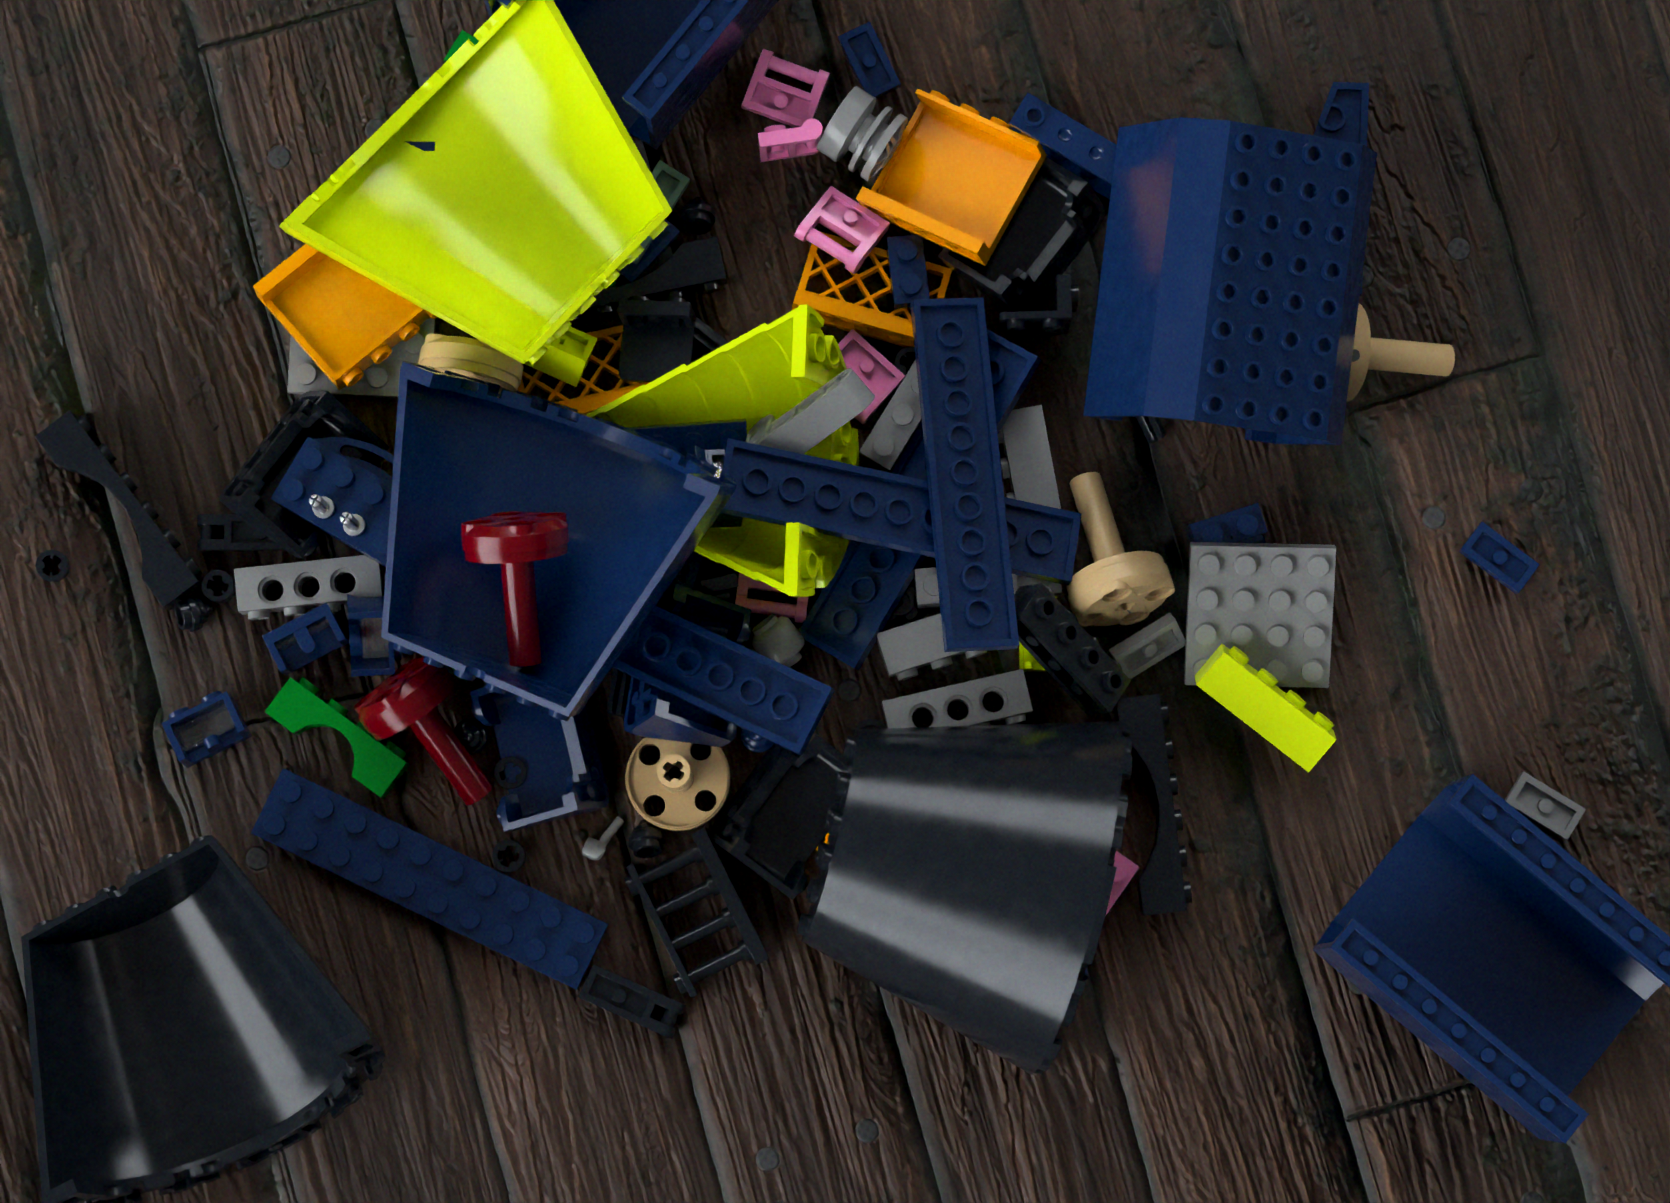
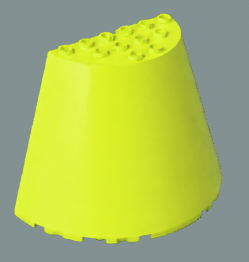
M516 0L509 9L502 5L473 34L479 41L476 45L468 39L356 152L279 225L285 233L522 364L528 361L531 365L548 350L543 344L545 343L548 346L555 339L557 340L572 325L569 321L584 313L595 302L596 298L594 295L597 296L603 289H607L620 276L618 271H621L627 264H631L645 250L640 244L648 236L654 240L669 225L664 219L672 212L669 203L554 0ZM404 141L435 142V151H423Z

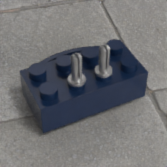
M307 437L272 495L271 500L281 508L386 567L392 477L367 461L342 455V449L344 447L362 449L384 458L391 464H393L394 456L373 444L361 440L340 437L316 439Z

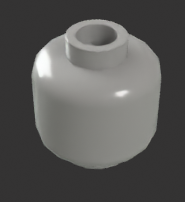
M772 614L753 628L752 633L754 636L751 640V645L757 653L789 668L802 658L799 651L804 646V638L788 617H776L775 614Z

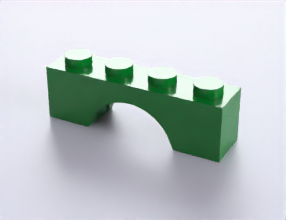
M290 677L265 710V713L297 736L317 727H329L340 731L348 739L353 749L354 767L352 777L380 798L385 799L410 766L409 763L403 760L407 753L391 741L384 746L371 733H368L360 721L356 725L345 716L349 710L332 698L328 704L316 696L320 689L304 677L299 682Z

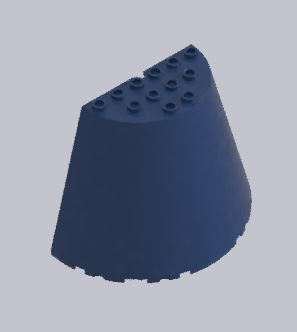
M403 361L399 377L381 638L393 642L392 648L396 651L413 655L414 652L424 656L423 661L429 665L444 668L447 665L455 669L454 675L470 681H475L476 677L486 682L485 688L500 694H506L507 691L518 695L517 702L535 708L539 704L549 709L548 715L560 720L569 721L570 717L580 714L731 499L735 493L737 482L731 475L725 473L723 475L720 474L719 478H717L715 474L718 467L692 454L687 453L684 461L685 456L677 452L676 447L595 416L594 419L585 414L578 413L577 409L520 391L515 393L502 389L501 394H498L499 384L445 370V373L431 366ZM507 511L566 513L569 532L568 552L558 557L534 561L542 663L522 667L509 665L501 564L473 563L465 560L461 538L462 522Z

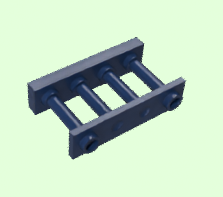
M1027 93L1009 122V125L1013 126L1011 130L1018 133L1023 132L1040 142L1047 154V158L1088 181L1096 195L1110 203L1117 145L1037 97Z

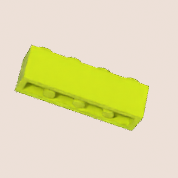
M1221 643L1195 674L1196 685L1303 769L1310 772L1337 740L1332 729L1334 724L1322 713L1317 712L1313 715L1304 708L1306 702L1292 690L1285 693L1276 686L1278 680L1264 668H1261L1259 671L1248 664L1249 657L1239 648L1233 646L1229 649Z

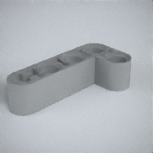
M848 368L778 419L772 414L763 417L750 429L745 442L804 454L865 410L872 403L875 395L851 368Z

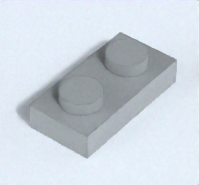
M1168 613L1110 648L1109 652L1112 658L1121 665L1122 671L1131 679L1184 647L1185 638L1176 619L1171 613Z
M1524 771L1520 773L1505 799L1519 813L1565 841L1569 839L1586 810Z

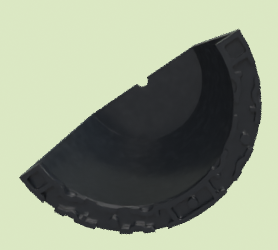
M1119 721L855 729L854 737L847 736L842 757L848 758L845 772L838 771L833 792L838 795L836 807L829 806L824 828H827V831H829V838L827 843L820 842L817 850L815 863L820 867L817 879L811 877L808 885L806 899L811 903L808 914L802 913L799 920L797 934L802 935L801 941L1027 1073L1036 1076L1043 1075V1071L1049 1069L1052 1060H1055L1062 1046V1039L1056 1038L1060 1026L1068 1027L1073 1021L1079 999L1086 984V981L1082 979L1088 964L1092 965L1117 869V867H1114L1116 848L1121 849L1123 827L1128 808V795L1123 794L1120 790L1123 780H1130L1132 773V739L1129 738L1131 733L1129 726Z
M205 835L194 839L190 843V847L180 852L164 855L158 860V864L147 870L141 869L129 874L126 884L122 888L117 890L115 886L105 887L95 894L96 897L85 903H77L67 907L61 916L53 920L41 921L33 926L31 932L21 936L43 1203H141L143 1200L141 1194L158 1190L159 1195H165L170 1192L176 1194L189 1190L196 1185L218 1180L221 1178L219 1171L229 1169V1165L236 1163L240 1171L292 1146L321 1129L320 1118L329 1112L332 1118H337L345 1112L346 1107L356 1103L364 1095L362 1092L364 1082L368 1078L370 1081L377 1080L382 1072V1062L385 1061V1054L380 1040L221 843L212 835Z

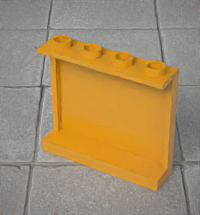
M917 89L915 94L919 98L920 103L902 134V140L897 150L882 169L872 189L870 190L862 186L856 199L860 205L888 222L986 266L1047 154L1040 142L1023 132L1018 133L1011 130L1010 126L997 117H991L988 120L979 116L980 113L975 108L961 103L960 107L949 102L950 100L938 91L931 90L930 93Z
M304 244L253 285L255 293L261 302L339 391L346 385L351 387L359 382L364 376L363 371L373 363L380 364L386 360L392 353L391 348L401 340L406 342L413 338L419 332V326L428 318H437V316L307 244Z

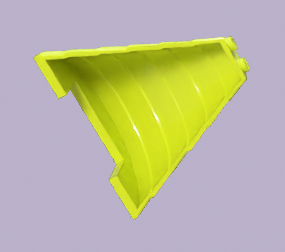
M799 305L771 323L759 325L688 365L682 364L646 385L643 384L609 404L586 414V416L594 419L597 416L624 427L746 419L748 434L750 429L763 417L772 414L778 419L847 368L835 337L824 335L820 328L824 327L825 320L809 305ZM849 421L804 454L859 466L858 429L851 428ZM721 470L716 471L715 476L719 478ZM743 517L741 527L709 528L694 552L716 563L723 564L755 581L764 582L788 596L809 597L815 595V588H825L833 579L844 558L849 539L821 534L815 528L800 522L786 523V526Z

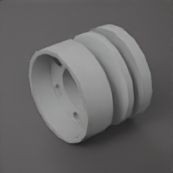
M855 86L842 101L826 126L818 142L817 150L836 162L843 158L848 151L852 152L853 155L848 170L854 172L863 161H866L860 177L869 182L881 168L887 165L897 150L908 118L900 113L888 125L887 123L893 108L887 106L875 117L872 115L876 104V97Z

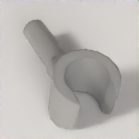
M617 816L602 834L600 840L588 837L582 849V855L594 861L601 859L610 839L624 821Z

